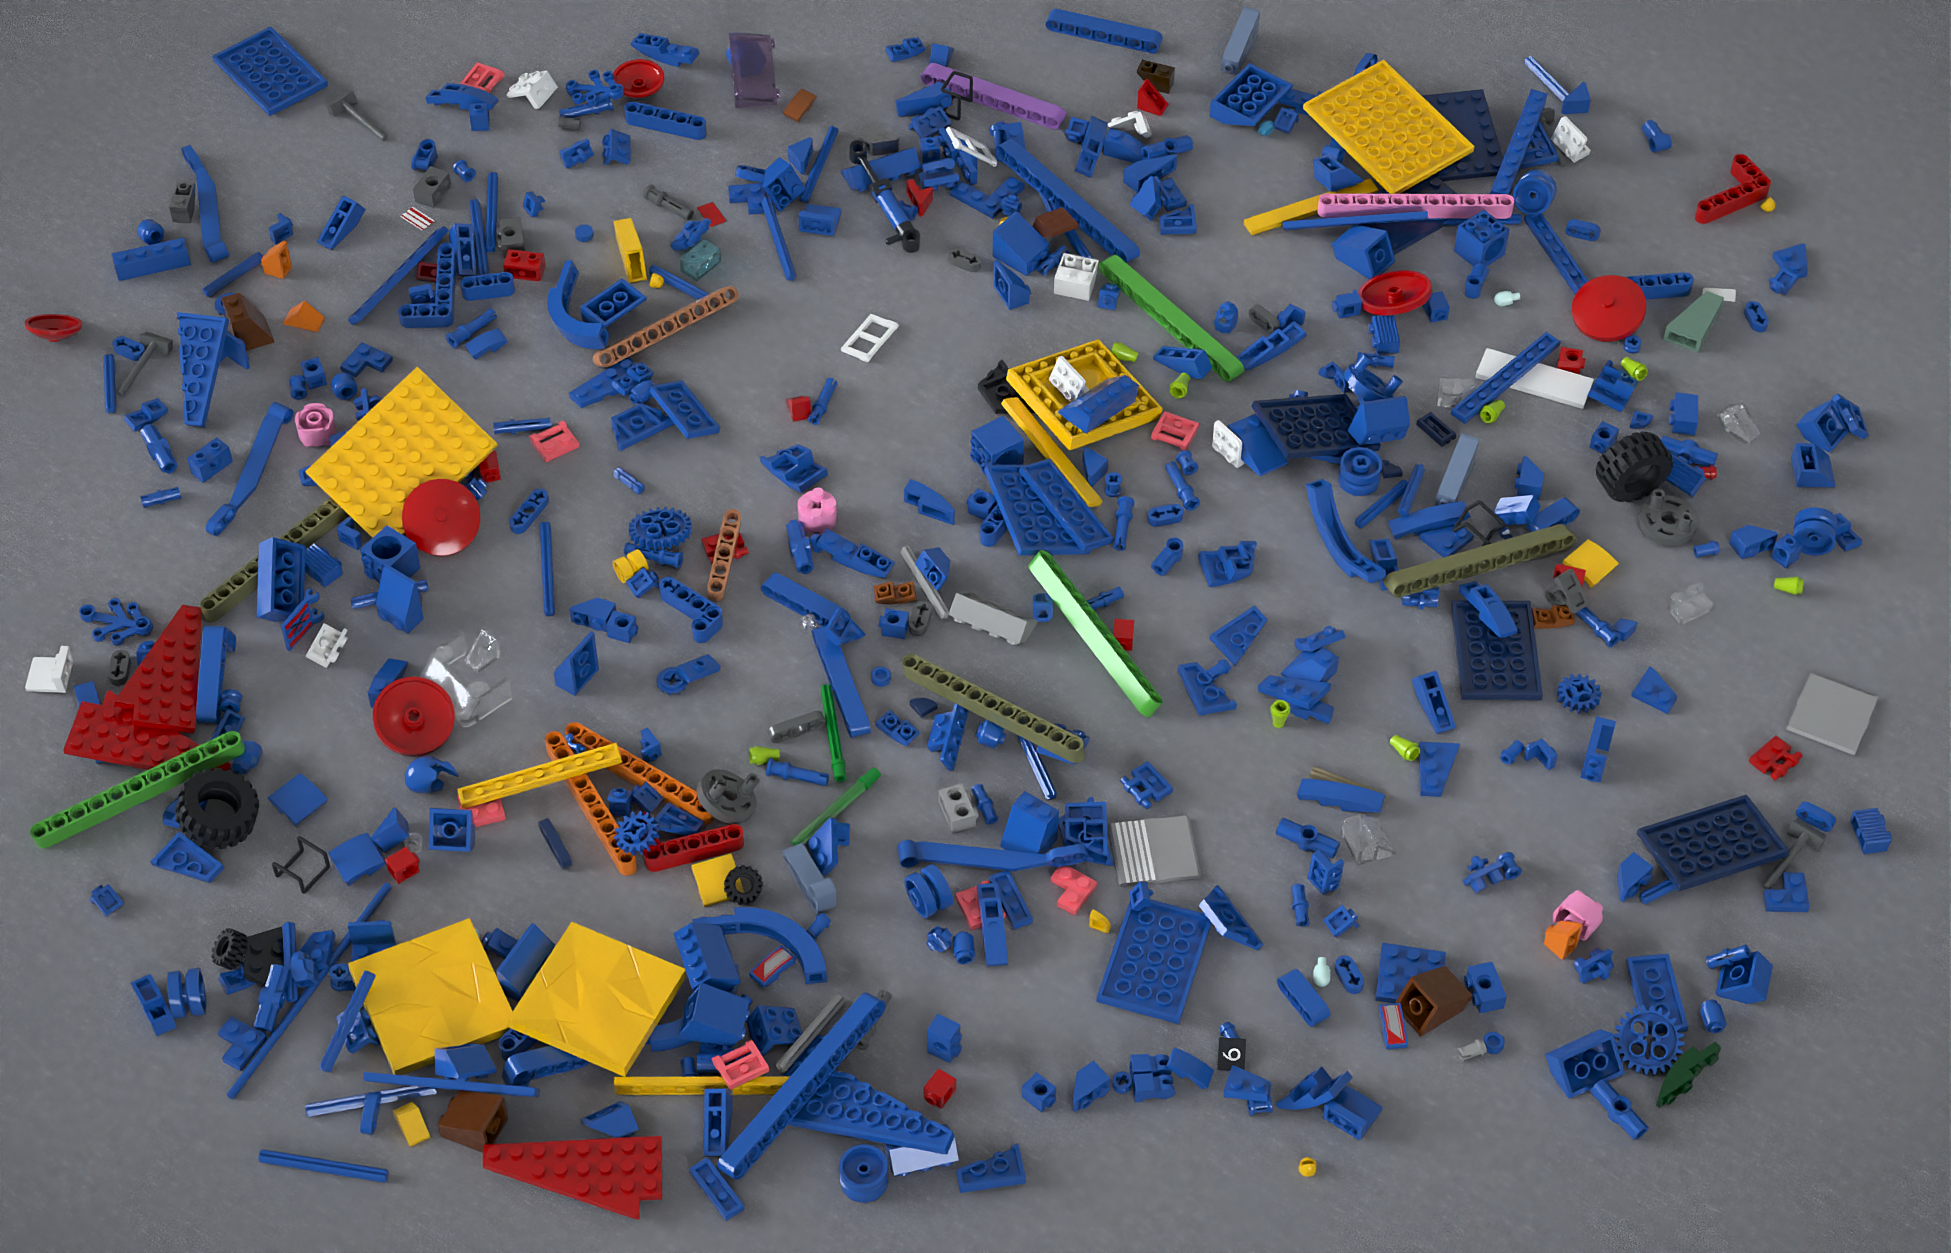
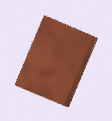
M1062 207L1036 216L1032 227L1042 237H1054L1079 228V224Z

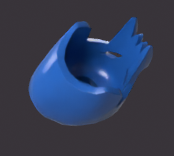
M423 756L409 764L404 776L405 784L410 791L415 793H434L443 790L444 782L437 778L441 771L456 777L459 775L448 761L442 762L433 756Z

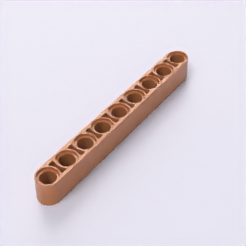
M733 286L720 288L607 346L605 349L597 351L593 356V362L597 367H609L735 302L738 298V291ZM726 291L730 293L729 299L725 296ZM711 298H712V299L714 300V302H715L714 307H712V306L710 305V299H711ZM696 306L699 308L698 315L694 311ZM680 314L684 317L683 323L679 321ZM665 322L669 326L668 331H666L663 327ZM649 330L653 332L652 339L648 337ZM634 338L638 342L637 347L633 346L632 341ZM618 346L622 348L621 355H618L617 353ZM602 354L606 356L605 364L601 361Z

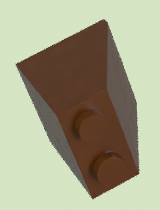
M235 293L221 297L226 318L229 319L228 328L233 336L244 341L246 351L274 343L264 315L242 294Z
M1446 966L1411 976L1395 1003H1401L1404 1019L1419 1036H1423L1462 1012L1471 1000L1472 994Z
M459 1090L456 1096L450 1099L445 1115H441L437 1126L440 1136L483 1153V1145L494 1144L508 1120L504 1097Z

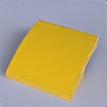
M1589 539L1562 561L1564 565L1586 570L1584 580L1591 588L1619 564L1607 551Z
M731 853L691 865L704 907L731 900L727 898V893L724 892L726 876L736 867ZM739 878L736 880L735 886L739 892L744 893Z

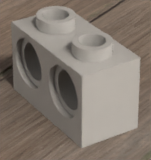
M962 783L939 790V803L952 834L976 827V818H978L976 807H972L970 803V793L968 790L965 791Z

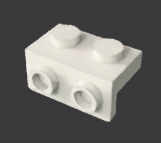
M323 623L305 657L327 668L330 662L334 663L339 655V652H337L338 647L343 648L348 638L345 636L347 629L344 628L340 632Z

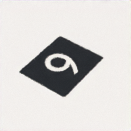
M1219 1037L1218 1070L1230 1071L1232 1066L1245 1070L1246 1039Z

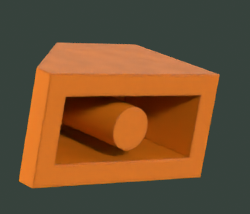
M282 241L270 248L267 254L262 257L261 264L264 274L284 279L291 270L292 263L286 241Z
M1560 921L1555 926L1551 925L1545 931L1544 945L1563 960L1577 948L1583 925L1578 922Z

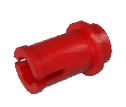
M1710 465V467H1699L1704 471L1706 478L1713 480V478L1717 477V468L1713 467V465Z

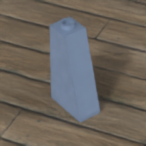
M1243 7L1223 54L1221 71L1234 75L1239 73L1258 37L1259 10Z
M1461 433L1438 490L1435 506L1458 502L1475 465L1480 439Z

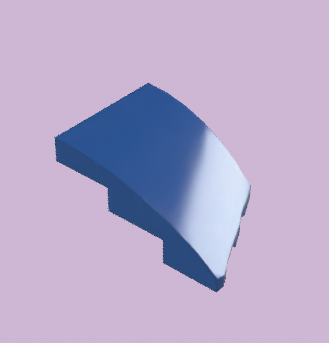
M1608 360L1587 396L1622 412L1638 381L1629 376L1623 369L1614 368L1613 362Z
M799 444L788 449L779 450L777 455L768 458L765 456L759 457L760 462L775 477L799 493L828 475L827 468L814 463L812 451Z
M1240 541L1238 546H1220L1218 551H1200L1198 559L1209 587L1230 584L1251 575L1257 542Z
M1106 801L1065 803L1066 840L1075 844H1083L1087 849L1108 857Z
M1321 1066L1301 1080L1289 1091V1095L1279 1100L1275 1105L1279 1109L1287 1110L1318 1106L1335 1098L1353 1077L1346 1071L1332 1080Z

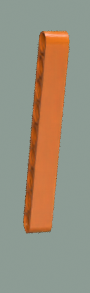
M572 722L565 728V735L568 733L573 734L574 739L572 743H579L585 746V751L613 744L580 723ZM618 746L622 763L606 767V769L635 786L638 784L641 787L647 782L664 798L662 802L665 804L669 802L704 821L703 825L713 822L714 817L701 805L697 791Z
M552 731L545 736L547 754L552 761L574 755L560 732ZM587 774L565 779L564 782L619 872L625 876L634 874L637 870L636 855L632 856L630 852L625 854L618 847L617 841L614 839L617 833L614 830L619 828Z

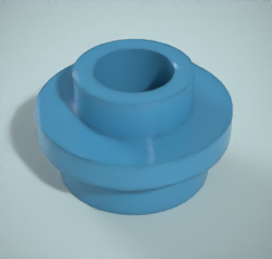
M1271 120L1263 121L1259 125L1258 133L1264 137L1268 136L1275 128Z

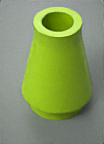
M1114 342L1111 353L1118 360L1134 363L1139 353L1121 342Z
M1625 357L1621 361V366L1634 379L1641 381L1647 376L1648 369L1645 364L1629 357Z
M1181 373L1171 383L1169 389L1173 397L1182 398L1187 394L1190 376L1187 373Z
M1497 400L1482 407L1480 412L1481 419L1485 423L1495 422L1502 410L1505 409V403L1502 400Z
M1799 576L1775 578L1774 589L1797 596V594H1802L1804 579L1799 578Z
M1277 700L1271 705L1270 711L1273 726L1282 728L1290 713V706L1284 700Z
M1394 735L1390 740V745L1398 751L1404 760L1414 761L1418 757L1420 748L1417 743L1402 738L1399 735Z
M754 746V748L749 749L750 764H755V766L768 763L770 758L774 759V761H779L780 759L779 749Z

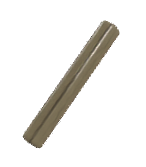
M1314 766L1310 772V777L1316 780L1340 782L1384 793L1386 797L1383 804L1388 799V794L1319 767Z

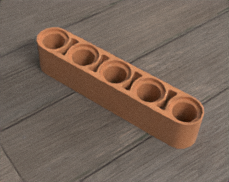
M729 509L725 512L720 529L707 591L708 598L714 602L721 601L724 598L741 527V514L736 509ZM734 519L736 522L731 523L728 520ZM730 536L732 539L727 540L724 537ZM726 553L729 556L722 557L720 554ZM720 570V571H724L725 573H724V574H718V573H716V572ZM719 588L720 591L715 592L712 589Z

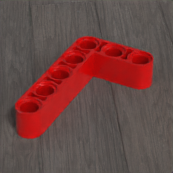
M1736 154L1733 158L1730 173L1740 184L1698 202L1694 217L1696 222L1700 224L1710 223L1767 198L1771 180L1748 156Z
M731 824L661 843L659 838H655L656 845L651 844L649 846L650 851L644 849L642 857L647 870L657 872L741 850L744 846L743 829L737 824Z

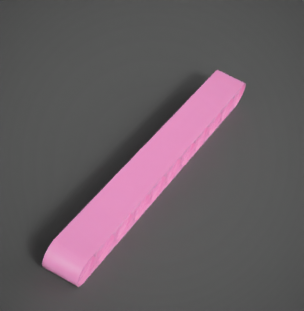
M1322 194L1319 197L1317 212L1319 216L1324 218L1428 211V218H1471L1485 210L1496 219H1506L1512 215L1514 198L1507 194Z

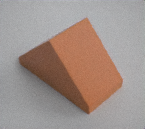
M304 300L290 309L283 323L284 325L318 332L325 317Z

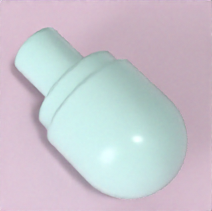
M1511 291L1499 292L1495 295L1494 301L1500 307L1513 304V301L1520 300V293L1512 294Z
M1325 957L1318 958V965L1313 970L1314 983L1320 987H1324L1330 982L1331 970L1326 965Z

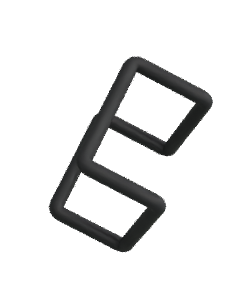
M953 71L941 87V92L952 95V101L954 98H957V116L946 113L949 118L960 120L961 100L973 101L972 76ZM954 74L970 79L969 98L945 90Z
M1478 500L1465 508L1454 526L1453 532H1457L1467 526L1484 541L1482 546L1492 544L1489 540L1493 533L1505 527L1506 524L1489 507ZM1477 505H1481L1501 524L1492 529L1486 538L1470 523L1464 522L1461 524L1467 512Z
M298 836L297 841L300 850L284 867L276 862L272 863L275 877L278 878L283 873H286L299 882L301 892L305 894L330 868V862L326 851ZM302 842L321 853L326 864L323 870L305 888L302 878L288 870L290 865L303 853L304 847Z

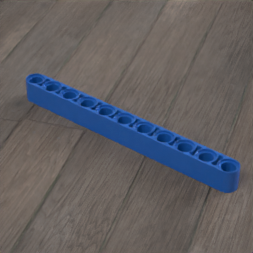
M1009 139L996 146V155L1002 162L1057 209L1063 207L1079 224V228L1111 256L1115 254L1126 263L1139 257L1140 250L1133 241L1015 140Z
M865 992L854 1002L724 1152L718 1161V1170L735 1180L741 1179L882 1016L886 1007L883 1000Z

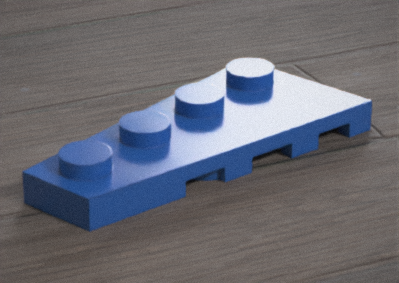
M629 357L617 362L569 392V398L580 408L603 400L605 396L620 394L612 386V381L626 374L627 369L636 363Z

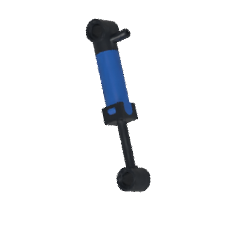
M854 140L849 146L850 161L863 166L873 183L870 184L872 198L876 204L879 203L897 233L885 239L886 244L889 246L901 240L902 247L906 252L914 253L920 248L919 231L913 227L893 194L892 186L888 179L884 178L879 181L867 161L866 143L862 140Z

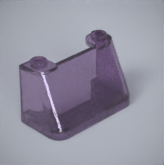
M729 33L735 108L777 105V99H780L779 88L776 89L772 55V49H775L774 38H771L770 35Z

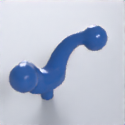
M568 733L566 735L568 745L572 749L576 750L578 754L586 752L585 746L579 743H572L574 739L573 734Z

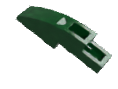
M1716 1041L1700 1052L1694 1046L1691 1047L1674 1063L1662 1084L1656 1104L1658 1108L1665 1104H1672L1681 1093H1688L1693 1087L1694 1078L1703 1071V1068L1707 1065L1712 1066L1719 1060L1721 1047Z

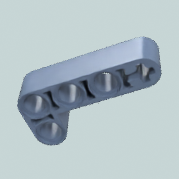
M803 843L783 850V859L814 912L820 914L836 907V890L833 882L829 877L823 878Z

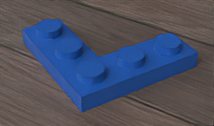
M1539 121L1531 141L1532 149H1528L1521 169L1558 162L1559 156Z
M1010 176L989 196L960 181L950 190V196L993 219L1003 210L1000 209L1002 199L1005 196L1009 197V194L1018 196L1025 189V183Z

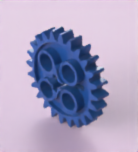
M657 507L655 511L650 508L648 513L642 511V515L637 514L636 519H631L632 523H629L631 541H634L635 545L639 544L640 548L646 546V550L651 547L654 548V551L657 548L664 550L665 547L672 549V545L679 546V542L685 543V539H689V534H692L690 517H687L686 513L681 514V510L675 512L674 508L667 510V507H664L663 510H660Z
M1642 1005L1640 1012L1634 1007L1632 1009L1633 1015L1626 1012L1625 1017L1627 1020L1620 1018L1619 1022L1622 1026L1616 1025L1614 1028L1619 1032L1614 1034V1039L1618 1040L1616 1045L1620 1048L1618 1050L1619 1055L1624 1056L1621 1062H1629L1627 1069H1630L1632 1066L1636 1067V1074L1640 1069L1643 1070L1644 1076L1647 1075L1649 1070L1655 1076L1657 1069L1663 1074L1665 1072L1664 1066L1671 1069L1673 1066L1671 1061L1676 1062L1678 1060L1675 1055L1683 1054V1051L1678 1049V1047L1685 1045L1684 1042L1679 1041V1039L1684 1037V1034L1677 1032L1682 1026L1674 1025L1677 1018L1670 1020L1668 1018L1670 1015L1669 1011L1663 1015L1662 1007L1657 1012L1654 1011L1653 1005L1650 1006L1649 1010H1646L1645 1006ZM1650 1021L1652 1022L1650 1040L1653 1042L1649 1046V1059H1646L1647 1041L1643 1039L1648 1035V1022ZM1636 1023L1641 1024L1644 1027V1032H1635L1633 1025ZM1662 1026L1665 1028L1666 1035L1659 1036L1656 1034L1655 1027ZM1639 1045L1642 1048V1054H1634L1631 1046ZM1656 1047L1661 1048L1664 1051V1056L1656 1057L1653 1049Z

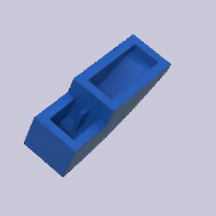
M909 480L904 488V502L918 506L919 514L954 525L955 510L933 489L915 480Z
M1389 538L1370 540L1373 562L1385 569L1386 576L1391 572L1398 571L1397 557ZM1384 578L1379 579L1378 583L1381 591L1388 590L1383 584Z
M149 974L131 982V986L156 1037L176 1028L173 1016L152 975Z

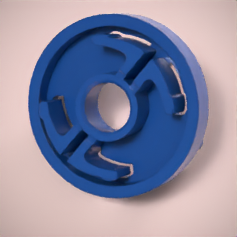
M1363 353L1355 364H1350L1343 373L1345 380L1349 384L1348 387L1358 397L1363 396L1362 399L1366 402L1394 398L1395 391L1403 383L1401 378L1393 375L1386 384L1374 373L1367 370V366L1373 359L1366 353Z

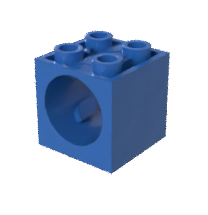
M1482 210L1458 225L1454 252L1473 267L1479 263L1485 264L1487 267L1505 255L1510 229L1487 211Z
M1004 416L971 431L970 456L973 462L978 463L984 474L986 465H1024V439Z
M388 525L360 549L365 575L379 583L383 567L386 564L409 578L421 568L416 543Z

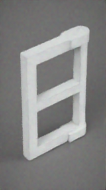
M951 127L946 129L956 149L967 152L993 167L997 165V160L991 154L987 145ZM960 139L964 140L968 147L962 145ZM975 146L982 149L985 155L979 153Z
M870 314L841 347V351L862 361L869 362L899 325L894 321ZM872 322L889 328L881 338L864 332ZM859 337L876 343L868 353L851 348Z

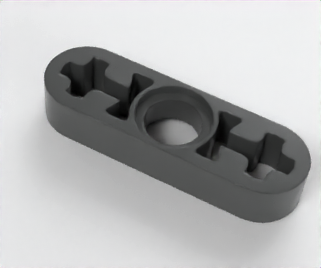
M813 711L771 726L768 729V735L773 743H780L818 730L826 724V720L821 711Z

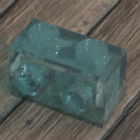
M703 239L689 252L682 255L680 258L681 272L697 282L721 262L720 249Z

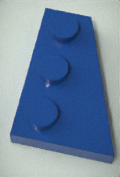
M1269 675L1258 685V692L1308 710L1331 690V683Z

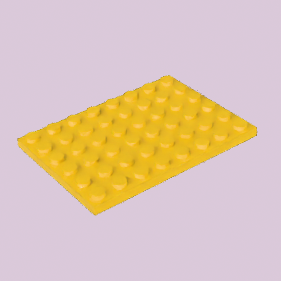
M1384 59L1303 104V109L1390 194H1400L1474 152L1475 146Z
M416 367L305 472L372 538L386 525L404 536L405 532L402 524L403 506L409 494L417 486L433 479H449L460 483L498 447V444L421 369Z

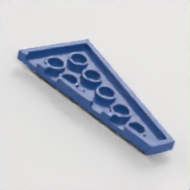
M177 312V318L179 319L178 335H180L181 342L179 353L181 374L183 375L182 391H184L185 399L183 402L184 424L205 428L229 319Z

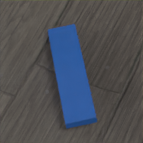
M1293 321L1282 331L1278 328L1267 338L1262 336L1236 356V358L1243 364L1244 369L1248 371L1277 357L1307 336L1306 332Z
M1464 501L1437 505L1408 513L1407 516H1400L1388 521L1395 540L1413 532L1417 536L1431 529L1435 530L1456 524L1465 510L1466 504ZM1469 511L1462 521L1471 518Z
M1302 779L1297 792L1299 800H1318L1320 805L1340 806L1342 811L1381 812L1386 797L1384 793L1367 788L1315 779Z

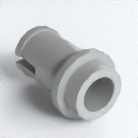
M1475 1040V1043L1457 1048L1461 1061L1478 1055L1482 1057L1484 1053H1487L1483 1040Z

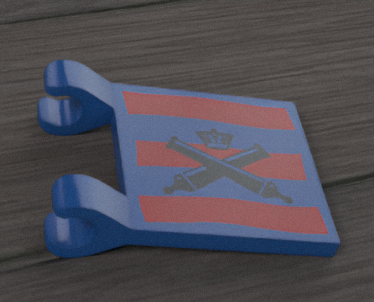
M311 588L307 589L305 599L281 624L288 651L293 649L314 624L324 619V612L316 615L318 613L316 608L310 610L309 605L320 599L319 592L312 595L313 590Z

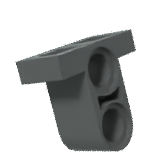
M1569 569L1554 578L1556 584L1545 591V597L1551 605L1567 604L1571 613H1576L1590 604L1573 569Z

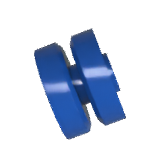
M1531 170L1525 173L1513 191L1516 207L1529 215H1539L1545 212L1556 196V182L1545 171Z
M1363 447L1351 448L1346 451L1341 457L1338 476L1340 487L1346 493L1353 496H1366L1375 492L1379 487L1382 470L1380 456L1375 451Z
M1817 507L1806 508L1797 513L1794 519L1793 537L1803 544L1801 552L1812 556L1831 552L1836 545L1837 518L1832 512Z
M930 864L922 868L920 874L915 872L905 877L904 885L913 907L921 917L926 919L936 914L937 908L944 910L952 906L953 897L950 887L941 871L935 865Z
M188 969L186 978L180 970L168 972V997L173 1018H186L188 1006L193 1016L205 1015L206 989L201 969Z
M860 1144L844 1152L839 1164V1179L842 1192L849 1199L862 1203L875 1201L884 1194L888 1187V1162L880 1149L872 1145Z

